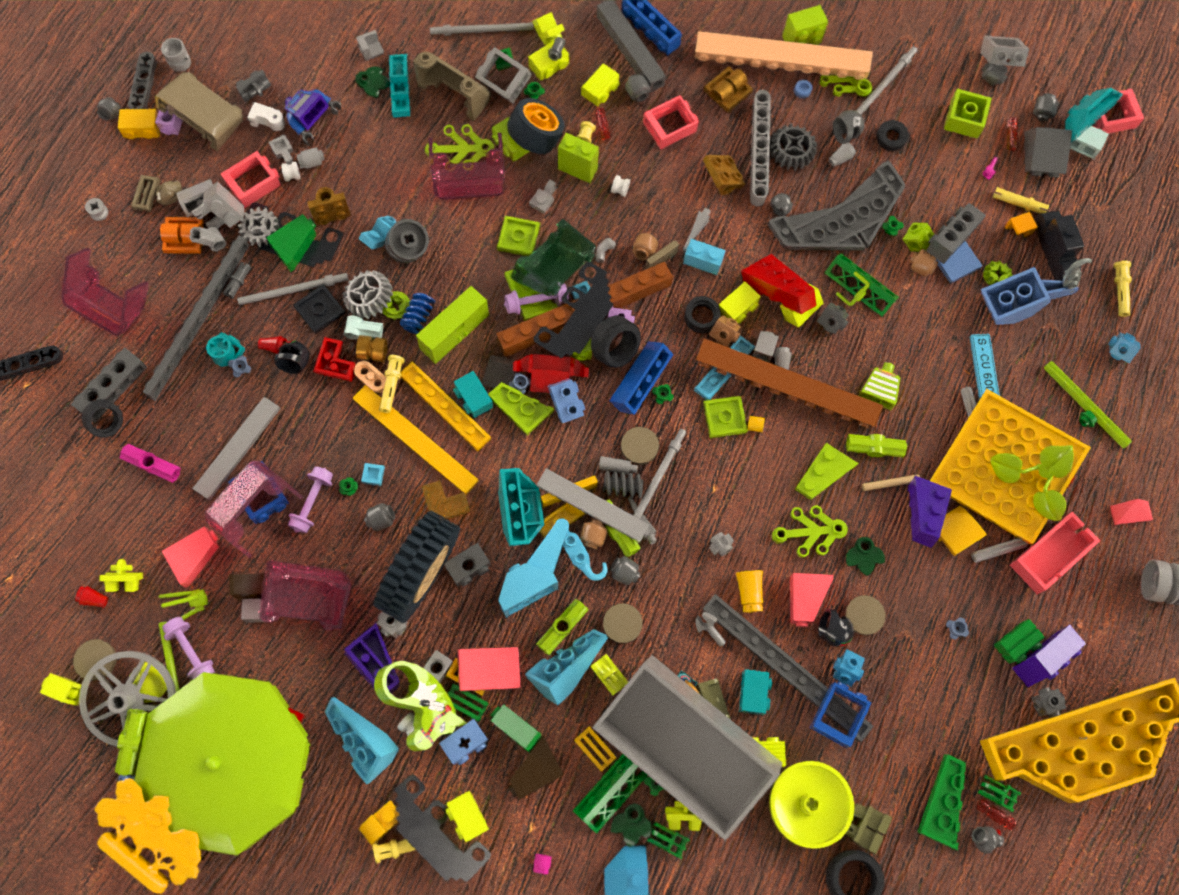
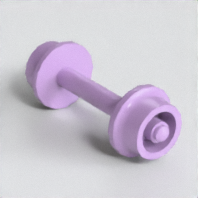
M554 282L552 284L553 292L518 298L517 292L513 290L512 293L504 296V306L508 314L516 313L517 315L520 314V305L554 299L559 307L564 303L562 296L566 292L567 287L564 283L557 284Z
M314 467L313 471L307 475L308 478L315 482L300 515L289 514L288 526L294 529L295 533H307L309 528L314 526V523L306 518L321 486H332L331 479L333 474L326 467Z
M176 617L164 624L162 627L165 633L164 639L171 640L176 638L194 666L187 674L188 678L195 679L203 672L215 673L212 667L213 661L209 660L201 663L183 634L190 627L188 622H185L182 617Z

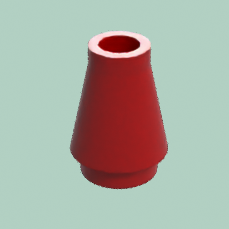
M282 336L259 338L258 348L279 354V348L288 341Z
M81 586L75 596V601L79 602V605L101 608L106 607L109 597L104 596L89 586Z

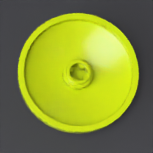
M805 761L791 765L778 776L770 792L769 807L775 826L786 839L798 846L823 848L832 845L842 838L851 825L854 815V800L851 789L844 777L829 765L816 761Z

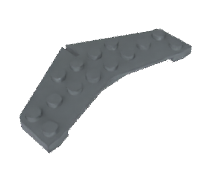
M888 160L882 163L841 204L833 208L786 217V215L775 217L768 221V226L782 247L787 250H865V248L868 249L903 192L905 183Z

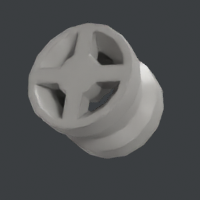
M92 198L86 202L85 210L93 220L102 221L108 216V209L100 199Z

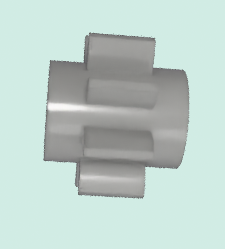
M720 532L710 539L712 544L709 548L714 555L718 553L722 557L733 549L731 544H733L734 540L729 533L724 535Z

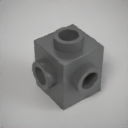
M831 302L820 315L817 322L823 325L826 331L835 334L839 329L843 331L848 324L846 319L849 314L846 313L847 311L843 307L836 306Z
M1050 687L1038 690L1039 695L1031 697L1039 717L1048 715L1049 718L1061 715L1060 710L1067 708L1065 697L1059 689L1051 690Z

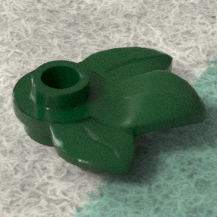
M377 66L358 72L355 77L358 87L364 89L367 95L378 98L380 89L388 88L391 85L389 80L382 75L383 69Z
M860 537L855 542V547L851 548L846 555L847 566L857 565L860 572L866 576L872 573L875 563H885L883 551L876 547L874 542L868 537ZM861 544H865L867 550H863Z
M631 804L625 809L624 813L616 815L611 825V832L623 833L626 845L632 847L638 843L641 836L650 837L652 826L645 817L644 809L638 804ZM637 811L638 817L633 819L632 814Z

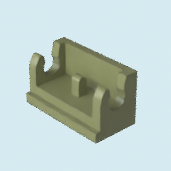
M716 678L699 683L697 689L701 696L730 719L719 680Z

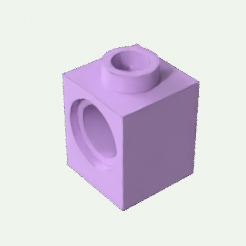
M159 110L155 123L162 133L178 135L183 120L174 114L171 116L168 114V110L165 113Z

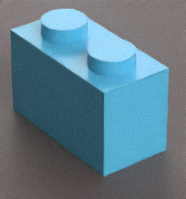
M691 239L683 264L718 275L726 250Z

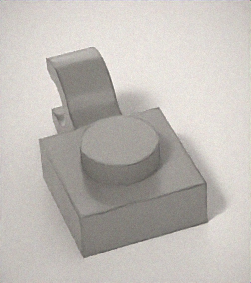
M285 134L269 141V145L277 159L283 157L286 164H292L293 159L290 153L294 151Z
M549 180L544 191L541 189L537 190L529 205L545 214L554 201V197L551 195L556 190V183Z

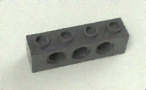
M970 203L964 208L961 206L954 214L956 217L952 215L946 225H943L937 232L938 235L934 234L928 242L931 245L926 251L943 264L987 216Z
M124 348L115 355L108 365L103 367L101 373L95 379L88 383L87 388L74 398L71 405L82 413L95 396H98L96 400H108L114 404L147 369V366L138 357ZM125 368L123 372L119 373L120 369ZM108 382H111L108 387H105ZM99 408L95 411L91 421L95 424L108 408Z

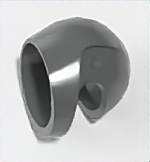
M855 110L844 111L833 121V133L840 144H846L852 138L859 137L865 128L863 116ZM843 133L847 134L845 139L842 137Z

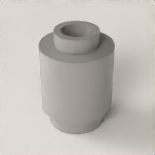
M317 147L301 151L300 154H297L301 169L323 165L322 161L325 160L322 150H318Z

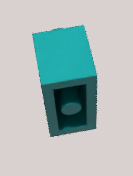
M474 371L454 381L455 388L453 391L458 399L461 398L464 404L462 406L467 414L471 413L472 417L476 418L493 408L491 398Z
M747 669L742 672L739 712L764 715L766 711L770 710V698H767L768 690H771L772 678H769V672Z

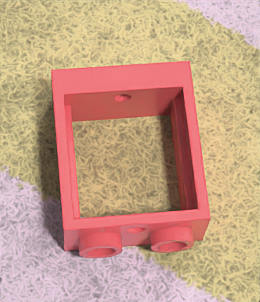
M1133 89L1119 91L1123 95L1118 102L1125 118L1107 122L1104 114L1092 126L1106 133L1137 128L1144 120V116Z
M681 95L645 112L643 117L645 127L660 149L697 132L699 123L698 117L691 112L688 102L683 100ZM678 110L687 125L666 135L657 120Z
M258 151L221 173L224 182L238 201L244 205V208L281 186L278 180L280 175L275 168L271 169L269 167L270 162L265 155L261 156ZM260 164L269 177L243 192L235 182V179Z

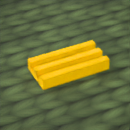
M590 726L574 740L601 772L617 758ZM588 733L596 740V742H597V743L603 748V750L609 755V757H610L609 760L606 759V757L599 751V749H598V748L592 743V741L586 736ZM582 738L604 762L602 766L581 743L580 740Z

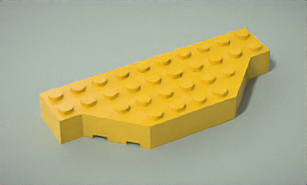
M1175 678L1160 681L1052 718L980 740L994 779L999 781L1018 776L1067 803H1075L1154 777L1157 770V762L1162 757L1167 743L1165 741L1168 733L1172 730L1174 723L1179 722V686Z

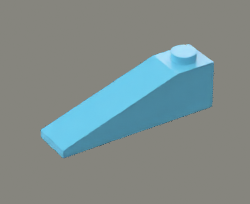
M593 629L574 640L571 647L565 650L561 648L556 651L557 655L549 660L544 658L539 661L525 676L546 699L559 705L573 692L608 637Z
M335 697L331 698L325 714L335 733L340 734L344 741L342 747L345 752L349 751L353 759L351 764L354 770L366 784H369L393 762L399 748L385 732Z

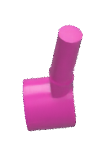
M996 157L993 158L990 165L982 173L988 180L996 173L993 169L998 160Z

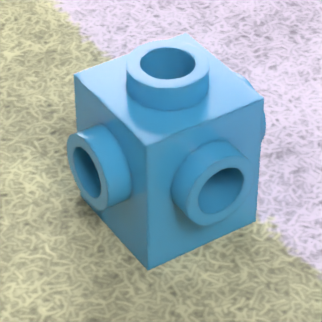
M1120 332L1117 337L1114 335L1108 343L1110 355L1116 360L1120 361L1122 359L1127 363H1130L1141 349L1140 343L1129 333L1123 334Z
M846 649L833 665V669H835L833 678L841 683L852 686L856 680L860 681L863 676L864 670H862L865 658Z

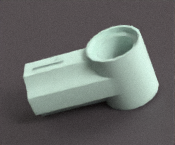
M348 316L344 336L355 340L358 339L359 335L371 336L372 339L376 337L382 338L383 323L364 321L357 316Z

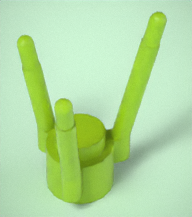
M204 589L159 595V598L188 596L187 598L161 604V607L189 602L190 607L195 606V609L181 616L183 620L199 611L205 610L204 606L208 605Z

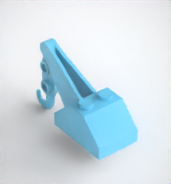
M561 518L556 521L526 564L524 563L521 566L516 564L509 568L510 572L506 573L498 600L505 617L514 614L558 589V581L553 573L562 547H564L573 565L583 571L589 579L598 581L606 576L608 567L605 562L602 563L603 571L600 574L592 572L589 554L578 535L569 531V523L566 519Z

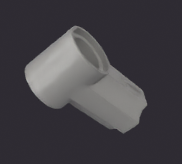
M193 227L190 230L189 238L193 243L209 246L212 251H220L226 246V241L217 227H210L208 229Z

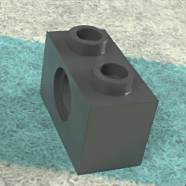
M477 542L445 562L444 566L457 587L460 585L464 587L472 582L471 578L487 573L491 563ZM468 562L474 564L473 569L470 571L463 569L464 565Z

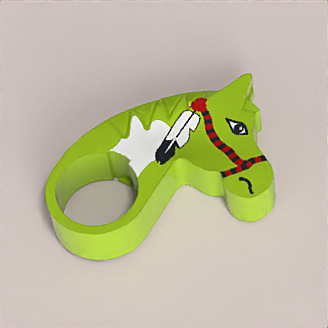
M397 661L384 666L377 673L374 687L378 698L387 705L415 712L413 721L414 731L408 735L406 742L412 751L429 749L440 735L452 734L456 727L467 724L456 715L453 703L441 684L424 668L410 662ZM392 668L403 671L409 683H411L409 685V693L403 699L394 697L387 688V675Z

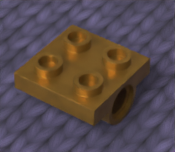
M728 67L705 85L704 91L728 113L753 92V88L747 83L748 80L743 71L740 69L733 71Z
M706 155L702 159L721 195H727L735 189H741L746 185L742 174L738 171L730 155Z
M323 187L316 192V200L307 202L316 225H325L331 221L344 220L351 216L344 192L334 194L332 189Z

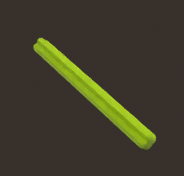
M1053 361L1044 367L1054 380L1085 411L1089 410L1096 416L1097 423L1122 448H1126L1132 442Z

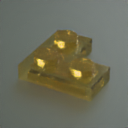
M440 480L421 486L429 511L432 510L446 519L471 512L464 492L446 498Z

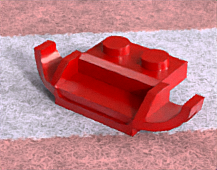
M531 354L513 362V371L532 373L531 392L550 393L549 385L566 380L569 376L588 377L589 368L586 365L568 356L560 358L556 355Z

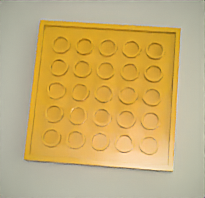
M986 389L930 481L952 489L950 498L1026 543L1033 545L1048 520L1036 510L1033 497L1035 493L1043 492L1047 478L1042 477L1039 474V470L1036 469L1024 474L1020 473V479L1017 482L1006 483L995 474L990 462L991 458L1001 453L1013 454L1022 460L1023 465L1021 469L1024 470L1041 464L1040 453L1044 448L1053 445H1072L1074 460L1071 471L1063 478L1053 476V480H1051L1048 486V491L1055 490L1063 495L1091 447Z

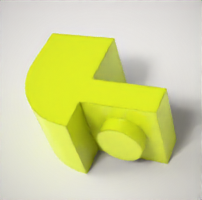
M552 12L532 21L538 36L545 45L553 42L556 37H562L560 32L565 31L562 24H556Z

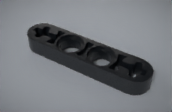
M51 345L0 360V381L56 365L63 360V352L57 346ZM52 352H55V353H56V354H54V358H51V357H50V356H52ZM39 357L37 364H30L31 358ZM20 362V367L17 370H11L13 363Z

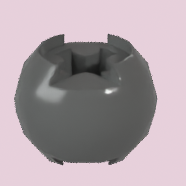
M785 193L775 195L770 204L774 209L773 212L778 216L789 214L793 207L790 201L791 198Z

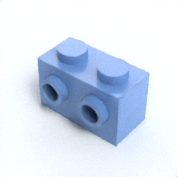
M568 378L548 386L561 423L584 416L583 410H585L582 399H578L577 392H579L575 381L573 382L572 379Z

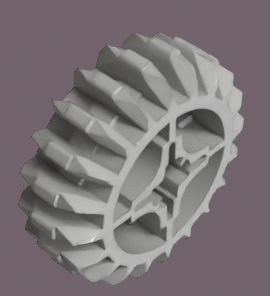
M366 270L365 274L360 272L359 276L353 275L354 279L352 281L348 280L349 286H344L346 291L343 293V301L346 304V308L353 315L360 318L366 317L369 319L371 315L376 317L378 312L382 313L383 308H388L387 303L391 302L390 297L393 296L391 291L393 288L387 277L375 270L372 272Z

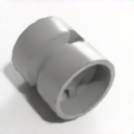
M169 38L163 42L161 51L169 67L176 72L188 69L191 65V58L183 42L178 38Z

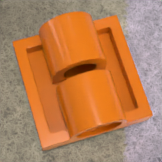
M165 217V223H162L160 227V236L163 241L162 251L164 253L201 254L202 244L193 243L189 237L190 230L193 227L204 228V219L199 220L197 217Z

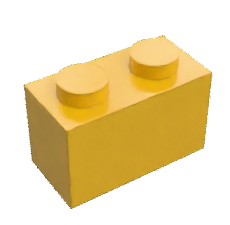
M120 109L118 129L122 136L128 139L160 137V130L155 123L158 112L156 109Z

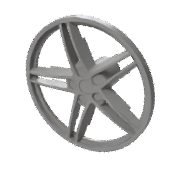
M122 651L104 657L89 670L81 685L79 706L86 726L98 739L107 744L117 746L118 740L102 733L94 725L95 722L119 713L124 730L129 709L153 711L159 705L143 704L144 699L160 702L167 700L140 693L151 665L163 677L168 691V698L176 693L170 673L156 658L138 651ZM119 658L140 659V662L134 668L125 684H122L103 667L110 661ZM145 662H147L148 664L146 666V669L143 672L138 684H134L133 682L137 678ZM99 669H101L106 674V676L109 677L117 685L115 688L98 671ZM95 675L110 696L107 701L88 712L86 695L90 681ZM108 706L110 712L92 720L90 719L91 715Z

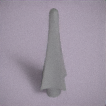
M704 208L703 212H698L692 231L683 248L684 252H686L690 240L695 239L709 222V214L711 212L709 209Z
M629 497L628 500L635 513L638 506L633 498ZM642 515L640 520L649 524L643 539L644 541L648 539L650 544H654L657 542L655 537L656 530L646 517Z

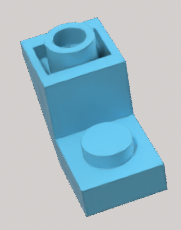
M388 215L377 218L373 229L361 233L359 240L371 249L383 247L387 232L396 223V220Z

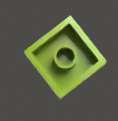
M821 5L788 14L782 35L784 41L819 45L822 42L828 24Z
M957 89L950 102L944 130L978 139L985 128L992 98Z

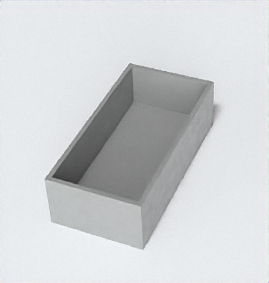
M653 655L642 664L592 727L725 841L780 775L782 762Z

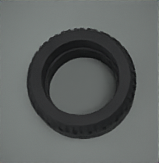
M622 316L608 317L597 326L592 335V353L599 361L609 367L618 368L624 366L635 357L641 343L640 331L634 323ZM623 331L619 345L609 352L612 340Z
M858 850L843 851L837 854L829 863L826 870V885L831 895H845L839 885V873L843 865L852 860L862 862L869 870L871 884L865 895H882L885 883L884 873L877 860L868 853Z

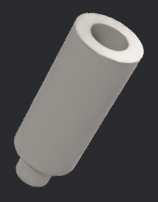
M601 456L599 470L615 471L620 474L624 472L626 475H629V472L637 473L638 467L637 465H632L631 461Z

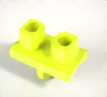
M119 559L117 565H111V571L117 572H107L105 575H100V581H104L106 592L118 591L119 581H124L126 592H135L138 590L139 580L143 579V572H126L132 571L133 567L132 565H126L125 559Z
M607 654L590 666L612 696L628 683L627 679Z
M675 801V807H665L669 829L680 830L681 821H688L689 830L700 831L702 820L681 802Z

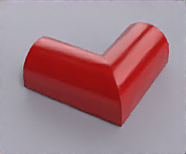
M324 337L313 372L352 382L355 376L354 368L356 364L355 362L338 359L343 346L342 341Z

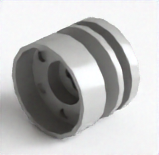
M1155 559L1149 560L1141 576V593L1143 598L1148 601H1164L1167 604L1179 606V564H1169L1166 561Z

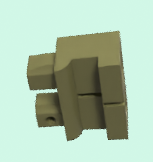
M855 803L854 816L859 818L856 825L851 823L845 834L850 837L849 841L870 854H877L884 838L882 835L886 834L893 817L883 814L871 806Z

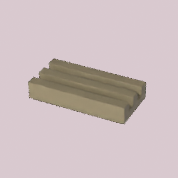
M141 175L131 204L133 210L139 209L140 211L146 210L151 212L156 197V190L160 185L159 178ZM146 180H148L147 185H146V188L144 189V192H143V197H142V200H141V204H139V201H140V198H141V194H142V191H143L145 182H146Z
M677 241L671 242L649 257L645 268H651L676 255L679 249Z

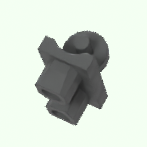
M255 70L245 81L240 80L236 82V88L245 102L256 95L259 97L263 96L262 91L271 86L263 70L259 72Z

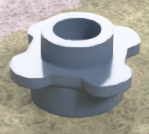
M239 356V358L229 361L228 365L233 370V376L240 377L241 374L251 371L245 356Z
M516 373L509 386L525 394L527 386L531 385V380L521 373Z
M958 618L955 621H947L946 626L950 630L951 639L955 640L960 636L967 637L969 635L965 619Z

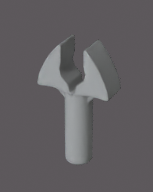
M703 612L702 617L707 621V623H704L698 615L696 618L698 632L700 633L702 630L708 631L720 647L723 646L726 641L714 627L717 618L707 612Z

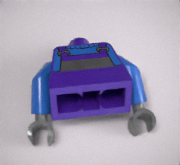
M299 90L293 97H287L285 100L288 123L298 135H302L303 141L307 146L310 145L306 139L312 138L314 141L312 133L305 132V129L309 130L329 106L331 107V113L334 115H338V110L335 107L341 110L339 101L332 102L331 98L319 90Z

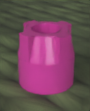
M535 854L533 872L548 874L552 857Z

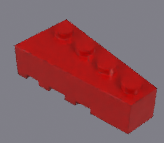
M772 254L741 270L743 283L746 282L759 295L764 294L769 296V299L774 302H781L786 308L803 314L817 306L814 288Z

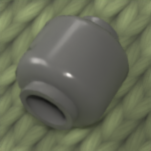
M987 62L981 69V77L991 86L1001 85L1007 79L1008 68L1005 65Z
M631 75L625 84V90L631 100L642 102L648 98L651 89L643 75Z
M1044 93L1042 96L1037 97L1033 114L1038 120L1048 121V119L1055 117L1059 105L1056 96Z
M380 503L367 509L364 520L368 528H372L377 532L392 526L395 513L390 505Z
M626 556L617 557L610 567L612 578L625 586L632 582L636 583L640 577L638 572L639 565Z

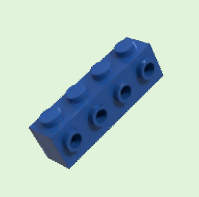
M622 0V14L625 18L630 19L634 26L645 34L648 40L655 43L661 52L668 56L680 47L682 33L647 0Z
M648 341L609 401L620 412L635 415L672 358L673 353L664 343Z

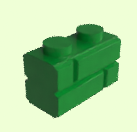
M1027 619L997 641L994 647L1002 654L1007 663L1016 662L1019 664L1027 658L1026 653L1029 650L1033 652L1042 645L1040 641L1044 639V635L1030 619Z

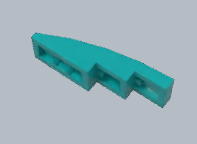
M407 54L389 55L393 118L409 117L410 93Z

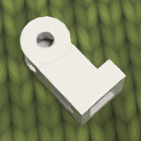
M254 102L248 115L251 126L258 127L259 124L269 126L274 131H281L285 127V121L280 111Z

